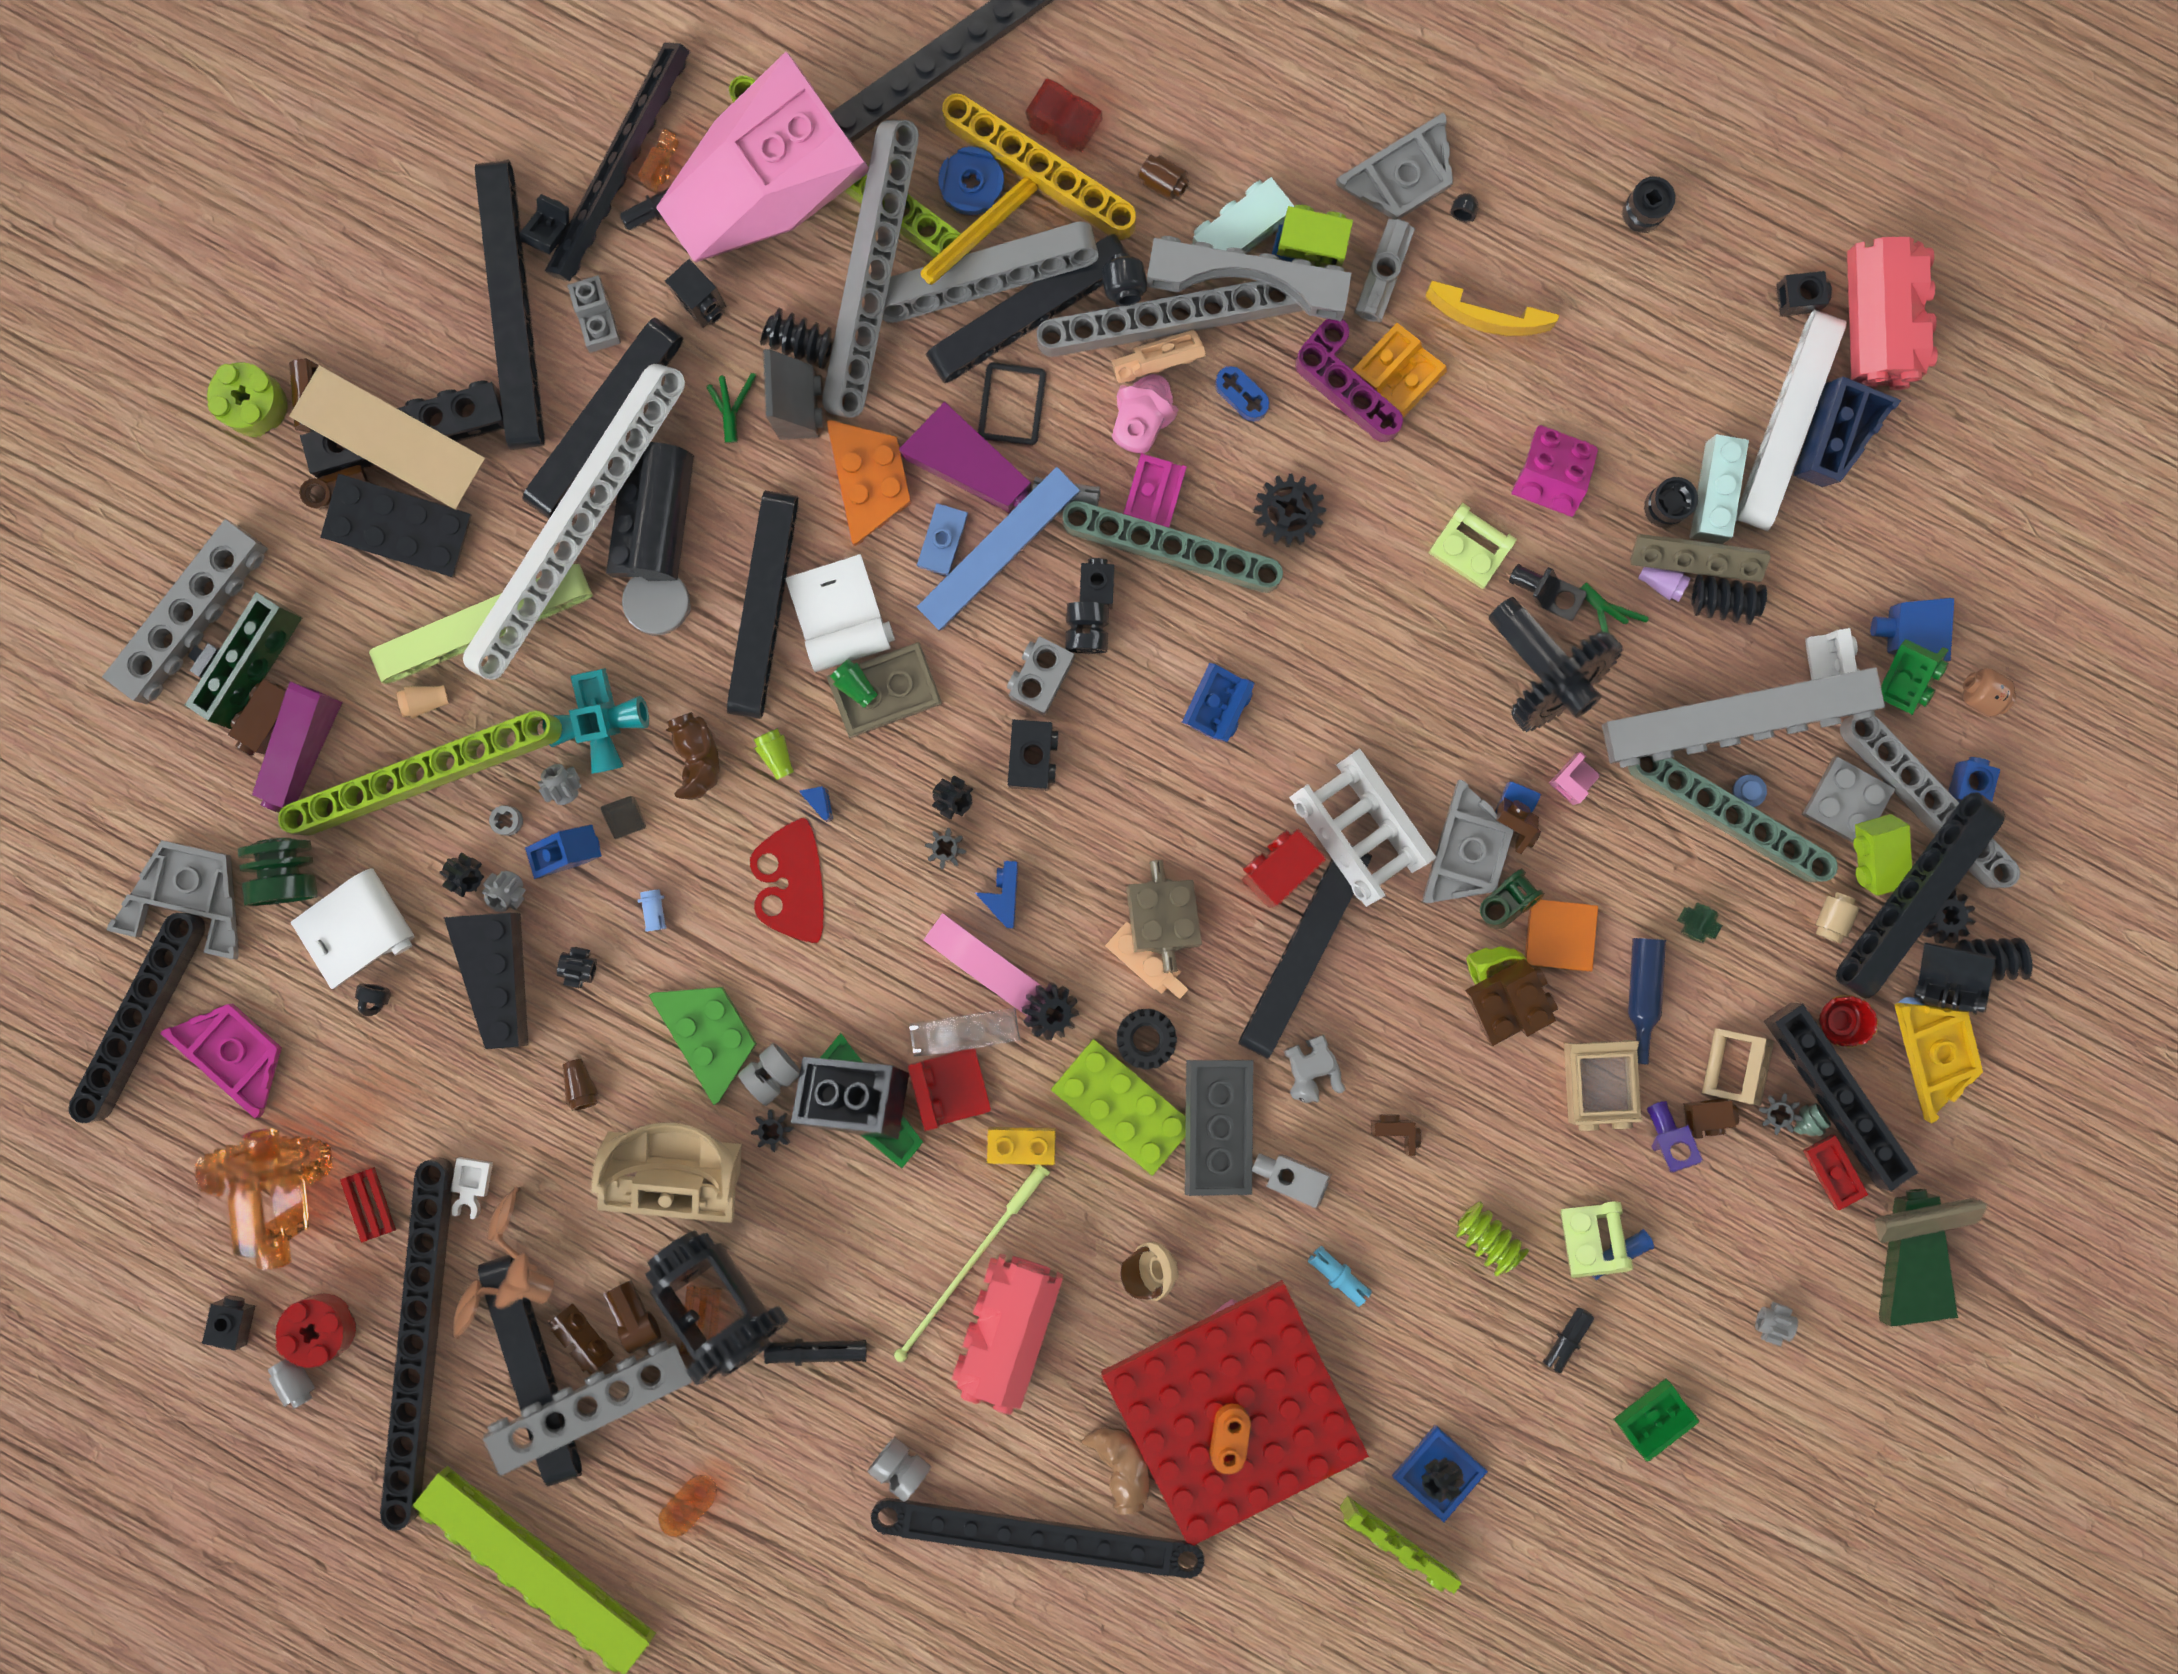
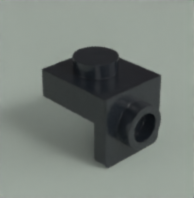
M540 194L537 198L536 213L520 231V241L550 255L559 244L569 225V208L558 200Z

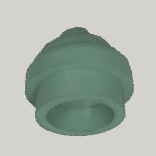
M1815 1103L1811 1106L1806 1104L1799 1110V1115L1803 1118L1802 1121H1796L1794 1131L1798 1134H1807L1809 1136H1822L1826 1133L1825 1129L1831 1126V1123L1819 1104Z

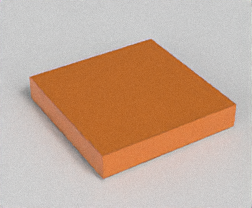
M1540 900L1529 909L1525 948L1527 962L1531 966L1592 972L1598 905Z

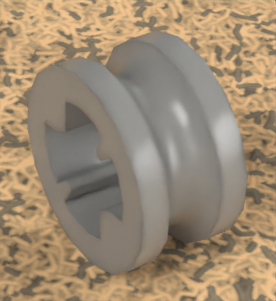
M499 806L492 811L489 823L495 833L511 836L521 830L523 817L521 812L514 807ZM511 813L513 816L510 818V820H513L512 826L501 828L499 824L503 822L499 821L500 815H509Z

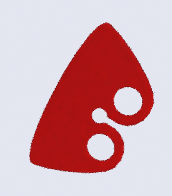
M801 818L779 829L753 851L750 857V868L758 880L767 883L776 882L779 878H786L788 880V887L785 889L778 887L763 889L755 899L754 909L758 919L768 927L795 939L818 943L823 931L824 918L820 861L813 830L807 819ZM767 853L774 855L778 860L777 870L769 875L761 873L757 866L759 857ZM775 895L782 900L783 907L778 915L768 916L763 912L762 902L767 896Z

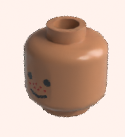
M1984 668L1976 673H1971L1963 683V699L1965 704L1988 717L2006 713L2016 700L2013 681L1990 668Z

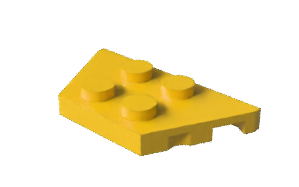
M1897 1003L1894 1006L1923 1118L1929 1123H1934L1940 1118L1937 1115L1940 1109L1949 1100L1955 1102L1963 1094L1966 1086L1972 1084L1983 1073L1969 1013L1959 1010V1008L1952 1010L1949 1007L1941 1008L1939 1006Z

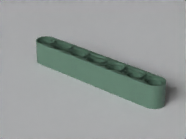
M1082 501L1069 503L1063 511L1064 529L1075 537L1258 592H1272L1278 587L1283 576L1281 565L1272 558ZM1073 512H1081L1086 516L1087 520L1083 525L1074 526L1069 522L1068 518ZM1106 521H1112L1118 526V531L1114 535H1105L1100 531L1101 524ZM1139 530L1146 532L1150 538L1149 542L1144 545H1137L1131 538L1134 532ZM1168 540H1175L1180 544L1181 551L1174 555L1168 554L1163 549V544ZM1205 549L1212 554L1213 560L1208 564H1201L1195 559L1194 554L1198 550ZM1231 559H1238L1243 563L1244 570L1241 573L1234 574L1227 569L1226 563ZM1263 568L1271 569L1275 573V581L1272 583L1262 582L1259 579L1258 571Z
M1648 756L1653 762L1652 770L1649 773L1642 770L1640 764L1628 767L1630 774L1637 780L1808 882H1824L1836 875L1838 864L1835 857L1676 760L1669 758L1654 761L1653 756ZM1672 772L1676 773L1681 779V785L1678 790L1673 789L1669 785L1668 778ZM1700 790L1706 791L1709 795V804L1706 807L1698 803L1697 794ZM1729 807L1734 808L1738 814L1735 824H1731L1726 818V811ZM1758 824L1762 825L1766 830V837L1763 841H1759L1754 833L1755 827ZM1787 841L1793 844L1795 849L1791 859L1786 857L1783 852L1784 844ZM1815 859H1819L1823 865V871L1819 876L1812 870V863Z

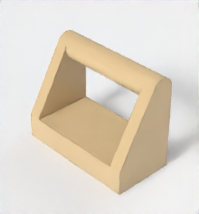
M1715 1028L1702 1093L1761 1106L1774 1041ZM1727 1038L1752 1043L1741 1095L1716 1090Z

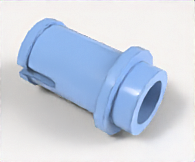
M660 889L640 892L641 899H638V903L642 902L645 932L666 929L661 899L665 898L664 895L661 896Z

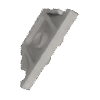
M1445 114L1438 115L1339 176L1336 184L1393 220L1402 218L1449 189L1453 184L1452 169L1449 165L1450 150L1446 137L1445 125L1447 122Z
M1458 780L1435 854L1437 858L1433 861L1422 902L1426 904L1494 892L1497 889L1514 830L1498 822L1497 813L1484 799L1482 800L1468 787L1469 785L1462 780Z

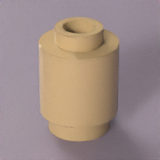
M1836 892L1835 897L1827 896L1815 924L1818 926L1815 934L1841 944L1844 937L1848 938L1860 908L1854 905L1856 899Z

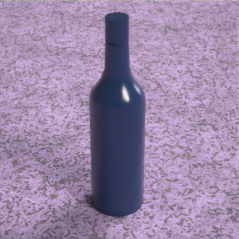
M1632 939L1628 1015L1636 1029V1041H1639L1637 1049L1638 1064L1649 1065L1651 1033L1662 1016L1666 940Z

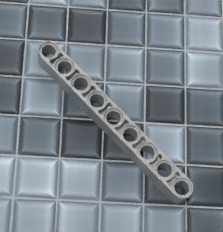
M886 120L876 130L822 398L825 410L833 415L856 417L863 411L919 140L918 129L909 120ZM897 131H898V135H899V136H898V141H897V139H896V132H897ZM890 164H891V167H892L891 175H890V172H889V166H890ZM883 198L885 199L884 209H883V206H882V200H883ZM876 232H878V240H877V242H876V238H875ZM870 264H871V267H872L871 274H869V266H870ZM863 297H864V299H865L864 308L862 307ZM858 330V339L856 341L855 334ZM850 363H851V365H852V370H851V372H850V374H849L848 369H849V365H850ZM843 396H845L844 406H842Z
M1254 281L1140 302L1130 306H1118L1043 321L1037 329V345L1044 355L1057 357L1180 334L1193 329L1197 331L1304 310L1283 291L1267 283ZM1280 291L1286 299L1282 302H1274L1270 299L1269 293ZM1240 297H1248L1254 305L1250 308H1242L1237 304L1236 300ZM1208 303H1216L1221 307V311L1217 314H1210L1205 310L1204 306ZM1176 309H1184L1189 313V317L1185 320H1177L1173 317L1172 312ZM1149 314L1157 319V323L1153 326H1145L1140 322V318ZM1118 320L1125 325V328L1120 332H1112L1108 329L1107 325L1111 321ZM1086 326L1093 333L1088 338H1080L1075 334V331L1079 327ZM1049 332H1054L1060 336V340L1055 344H1048L1043 340V337Z

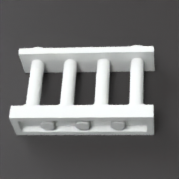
M1359 748L1336 765L1341 771L1340 775L1315 792L1307 784L1289 798L1293 802L1296 812L1305 819L1352 886L1354 895L1367 907L1385 896L1380 885L1407 866L1411 873L1437 857ZM1349 784L1360 801L1333 820L1322 803ZM1369 812L1378 824L1379 829L1352 847L1341 830ZM1388 839L1397 851L1398 856L1371 875L1360 858Z

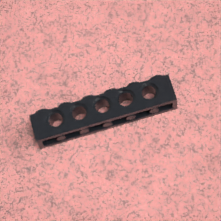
M488 381L473 382L469 384L468 389L461 391L453 389L439 392L436 398L429 400L422 398L407 401L405 406L397 408L456 442L504 429L500 389L492 382L488 383ZM474 404V412L468 417H463L462 411L464 407ZM437 413H442V421L436 426H431V418ZM312 429L309 430L310 433L300 435L309 472L317 478L359 464L363 468L375 465L346 448L342 452L336 453L337 443Z
M1789 1003L1764 1020L1770 1032L1877 1188L1892 1191L1919 1173L1803 1003Z

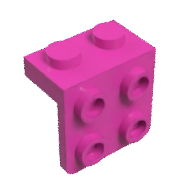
M1538 426L1534 432L1526 462L1513 486L1511 494L1573 517L1587 493L1598 453L1597 447L1554 429Z

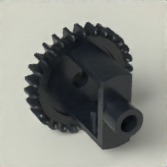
M1514 597L1508 598L1497 606L1488 618L1542 680L1539 684L1531 681L1530 684L1534 691L1523 690L1524 698L1518 697L1517 703L1513 705L1511 710L1513 720L1523 731L1529 732L1530 730L1534 731L1537 727L1541 728L1546 722L1550 723L1556 715L1559 717L1566 708L1575 718H1578L1588 712L1601 699L1602 695L1593 685L1602 680L1601 677L1610 672L1609 668L1617 663L1616 660L1621 657L1620 653L1623 651V646L1612 634L1605 631L1598 632L1596 636L1590 635V642L1581 640L1582 649L1580 650L1572 646L1571 651L1573 655L1569 658Z

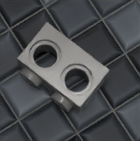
M1039 636L1036 643L1030 641L1022 655V659L1026 662L1021 672L1014 671L1007 688L1011 690L1009 693L1010 699L1045 716L1075 659V654ZM1044 652L1052 653L1056 657V663L1051 668L1040 667L1037 663L1040 654ZM1034 681L1041 686V692L1038 696L1028 698L1022 693V688L1027 682Z

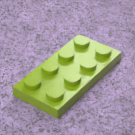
M1094 1038L1051 1088L1052 1092L1152 1176L1185 1138L1186 1116Z

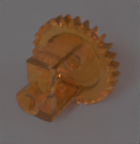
M259 1129L244 1134L243 1141H240L238 1146L226 1145V1149H214V1153H206L204 1158H199L198 1162L195 1163L194 1170L196 1184L200 1190L210 1196L215 1193L218 1198H221L226 1190L233 1255L255 1257L256 1267L259 1269H277L289 1265L292 1262L290 1239L309 1227L305 1180L309 1186H312L315 1179L321 1181L323 1176L326 1177L329 1174L333 1165L331 1146H328L327 1142L321 1143V1139L312 1140V1137L301 1139L300 1136L287 1139V1136L280 1138L279 1131L276 1129ZM263 1189L269 1190L273 1199L274 1219L266 1224L262 1199Z

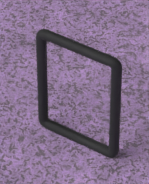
M989 363L985 374L978 433L985 440L1024 445L1036 444L1040 427L1046 372L1041 368ZM993 369L1040 375L1031 439L984 433Z

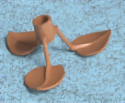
M516 1186L501 1200L493 1212L487 1231V1240H494L514 1258V1261L510 1265L507 1276L499 1289L480 1288L481 1282L478 1280L468 1286L461 1296L455 1312V1339L459 1340V1336L472 1322L478 1309L479 1300L484 1295H497L495 1306L503 1308L523 1297L544 1304L552 1292L554 1279L536 1272L537 1266L528 1262L527 1254H518L503 1240V1232L510 1222L516 1194L521 1190L520 1187Z

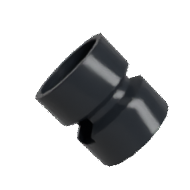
M1651 176L1641 180L1622 207V216L1625 224L1638 233H1648L1655 230L1671 212L1675 204L1673 186L1661 177Z
M1682 477L1666 479L1651 491L1645 499L1644 511L1647 519L1660 528L1676 526L1694 512L1698 505L1697 490L1690 481Z
M1097 602L1067 603L1066 623L1071 626V629L1066 631V650L1080 654L1107 653L1108 633L1103 630V627L1107 626L1109 622V605ZM1083 629H1091L1090 633H1083Z

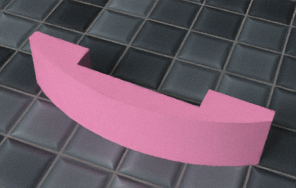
M943 913L923 939L966 973L1021 1012V1007L1031 1004L1026 999V994H1032L1034 997L1037 995L1036 985L1041 984Z

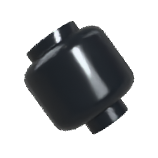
M1128 253L1115 254L1102 268L1105 295L1117 305L1130 306L1136 304L1147 291L1144 266L1138 258L1131 257Z

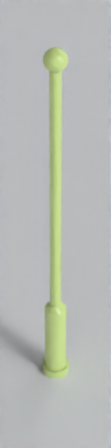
M1035 1165V1169L1006 1205L1007 1211L906 1344L895 1351L894 1357L897 1361L903 1362L907 1359L909 1349L1011 1215L1019 1212L1045 1176L1051 1173L1045 1166Z

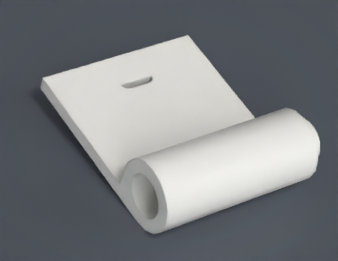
M861 554L785 578L803 631L806 650L814 672L841 665L848 658L853 661L891 649L889 642L895 640L889 621L885 623L882 621Z
M373 868L353 876L290 922L331 989L341 985L383 954L393 952L396 956L412 947L410 941L415 937Z

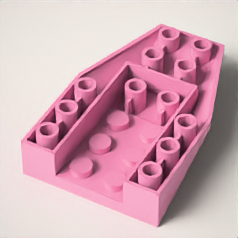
M785 52L714 121L656 208L692 260L699 262L795 229L868 173L869 166L816 94L813 86L797 63Z

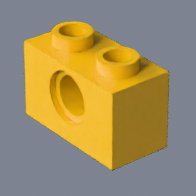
M989 1127L987 1164L1055 1165L1056 1128Z

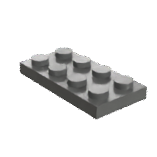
M1186 1060L1185 1195H1252L1253 1060Z

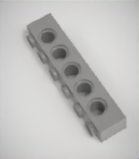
M224 519L102 678L135 702L148 704L149 701L155 700L162 692V684L169 675L175 674L181 668L183 657L190 649H193L195 645L197 646L202 641L204 630L210 623L215 622L222 615L225 603L230 597L235 596L241 591L244 586L243 580L251 570H255L261 565L264 560V553L268 548L237 524ZM233 554V565L225 569V559ZM209 581H213L214 587L212 592L205 595V585ZM192 607L193 615L190 620L185 622L184 612L187 608ZM171 633L173 637L172 643L165 648L163 644L164 638L167 634ZM151 659L152 668L145 674L143 671L144 663Z
M666 1340L659 1342L647 1349L648 1355L636 1360L635 1356L628 1357L616 1364L617 1370L607 1375L603 1371L597 1372L584 1379L586 1385L574 1391L569 1386L553 1394L554 1400L543 1406L536 1402L520 1410L522 1416L510 1422L505 1417L488 1426L489 1432L484 1434L483 1440L499 1476L692 1383L675 1343L673 1342L668 1345ZM649 1365H654L660 1370L659 1378L652 1383L644 1382L641 1379L642 1370ZM615 1381H624L629 1386L628 1393L622 1398H614L609 1393V1388ZM585 1396H591L597 1401L596 1409L588 1414L580 1412L577 1408L578 1401ZM552 1412H560L565 1417V1423L558 1429H551L546 1425L545 1418ZM519 1428H528L533 1433L531 1442L525 1445L516 1443L513 1439V1433Z

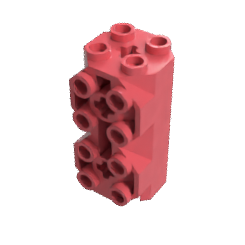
M1881 237L1874 239V246L1865 248V242L1856 243L1847 251L1851 380L1876 389L1877 386H1889L1890 390H1904L1910 388V382L1922 380V377L1927 374L1928 367L1936 365L1938 352L1937 348L1933 346V333L1935 332L1937 321L1934 313H1927L1925 310L1926 301H1932L1935 295V283L1931 280L1934 250L1932 248H1925L1922 242L1917 241L1914 244V239L1911 237Z
M999 1254L998 1259L991 1257L983 1281L989 1283L987 1291L980 1290L973 1315H977L979 1318L977 1324L973 1322L969 1324L962 1346L967 1348L968 1352L966 1356L959 1355L952 1380L958 1382L956 1388L962 1391L960 1398L975 1404H979L982 1400L994 1404V1410L1011 1415L1014 1408L1021 1409L1063 1280V1274L1057 1272L1054 1278L1049 1275L1051 1268L1015 1256L1012 1257L1011 1262H1006V1255Z

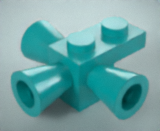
M606 668L572 675L571 681L578 708L569 710L570 715H553L561 722L562 733L559 739L550 744V746L555 747L574 738L576 743L590 741L591 774L624 767L610 736L621 733L620 728H648L650 721L649 711L644 698L637 696L615 706ZM543 720V732H545L547 726L546 721Z

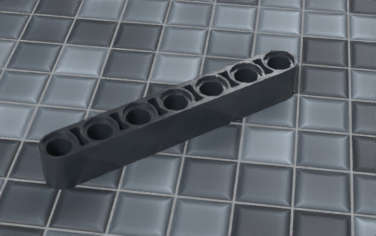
M1111 234L1096 243L1099 257L1092 265L1032 283L929 349L926 357L943 383H949L1039 327L1043 321L1053 318L1102 287V268L1110 261L1113 255L1127 253L1116 234Z
M655 317L644 326L523 493L522 499L524 502L550 519L644 370L652 364L667 366L680 349L683 336Z
M765 490L762 495L727 701L728 714L761 719L764 713L786 584L785 578H787L798 512L797 495Z
M1977 792L1970 793L1961 800L1839 965L1836 972V980L1841 985L1865 999L1871 998L1881 989L2002 826L2005 820V813L2000 807Z
M1367 853L1360 858L1366 867H1368L1372 855ZM1331 859L1239 1039V1045L1266 1059H1269L1354 894L1352 886L1333 859Z
M174 913L164 921L68 1107L69 1114L76 1122L89 1123L101 1121L111 1114L204 936L206 928L200 916L190 913ZM183 920H186L189 925L188 933L185 936L180 932V925ZM168 950L173 954V962L170 966L164 960L165 953ZM152 980H155L158 986L154 996L149 991V984ZM137 1009L142 1014V1021L139 1025L135 1024L133 1019L134 1012ZM121 1039L126 1044L124 1055L120 1054L118 1050V1043ZM105 1069L109 1071L111 1076L108 1085L104 1083L102 1078ZM89 1100H92L95 1105L92 1115L87 1110Z
M506 1255L479 1264L478 1274L481 1286L499 1289L507 1276L514 1258L511 1255ZM485 1295L520 1410L536 1402L543 1406L553 1401L552 1395L559 1390L530 1299L523 1297L503 1308H497L495 1306L497 1295ZM552 1412L545 1418V1423L551 1429H558L564 1425L565 1417L560 1412ZM526 1428L531 1442V1440L533 1439V1433L531 1432V1430ZM574 1440L536 1459L542 1480L547 1487L582 1475L581 1460Z

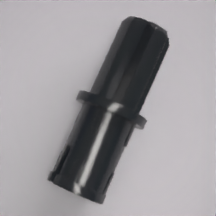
M668 189L650 198L647 195L645 196L647 200L621 212L620 218L625 228L633 230L654 218H657V220L661 219L659 217L661 214L656 207Z
M1577 1308L1562 1333L1558 1332L1556 1334L1558 1339L1547 1357L1544 1358L1543 1363L1551 1368L1556 1358L1560 1357L1554 1366V1371L1562 1374L1576 1349L1580 1350L1581 1345L1579 1343L1594 1321V1316L1583 1308Z

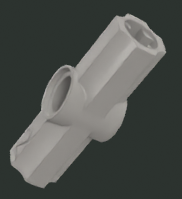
M1388 219L1354 312L1362 319L1380 323L1383 319L1415 228L1408 222L1400 219ZM1386 265L1390 267L1393 274L1391 276H1382L1377 271V267Z

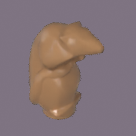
M1101 1428L1088 1434L1082 1439V1444L1096 1449L1100 1458L1113 1469L1110 1477V1489L1116 1500L1113 1509H1117L1118 1514H1131L1143 1510V1503L1147 1502L1149 1497V1477L1147 1464L1136 1442L1127 1432L1113 1430L1112 1428Z

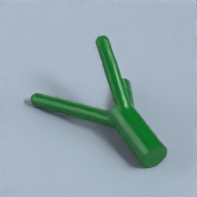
M751 373L732 408L724 375L719 376L722 400L711 384H708L706 387L723 415L725 443L738 442L736 414L756 378L755 373Z
M1587 582L1580 587V589L1587 593L1585 600L1597 610L1601 632L1609 633L1604 611L1623 624H1628L1629 622L1625 616L1645 623L1649 621L1648 616L1608 603Z

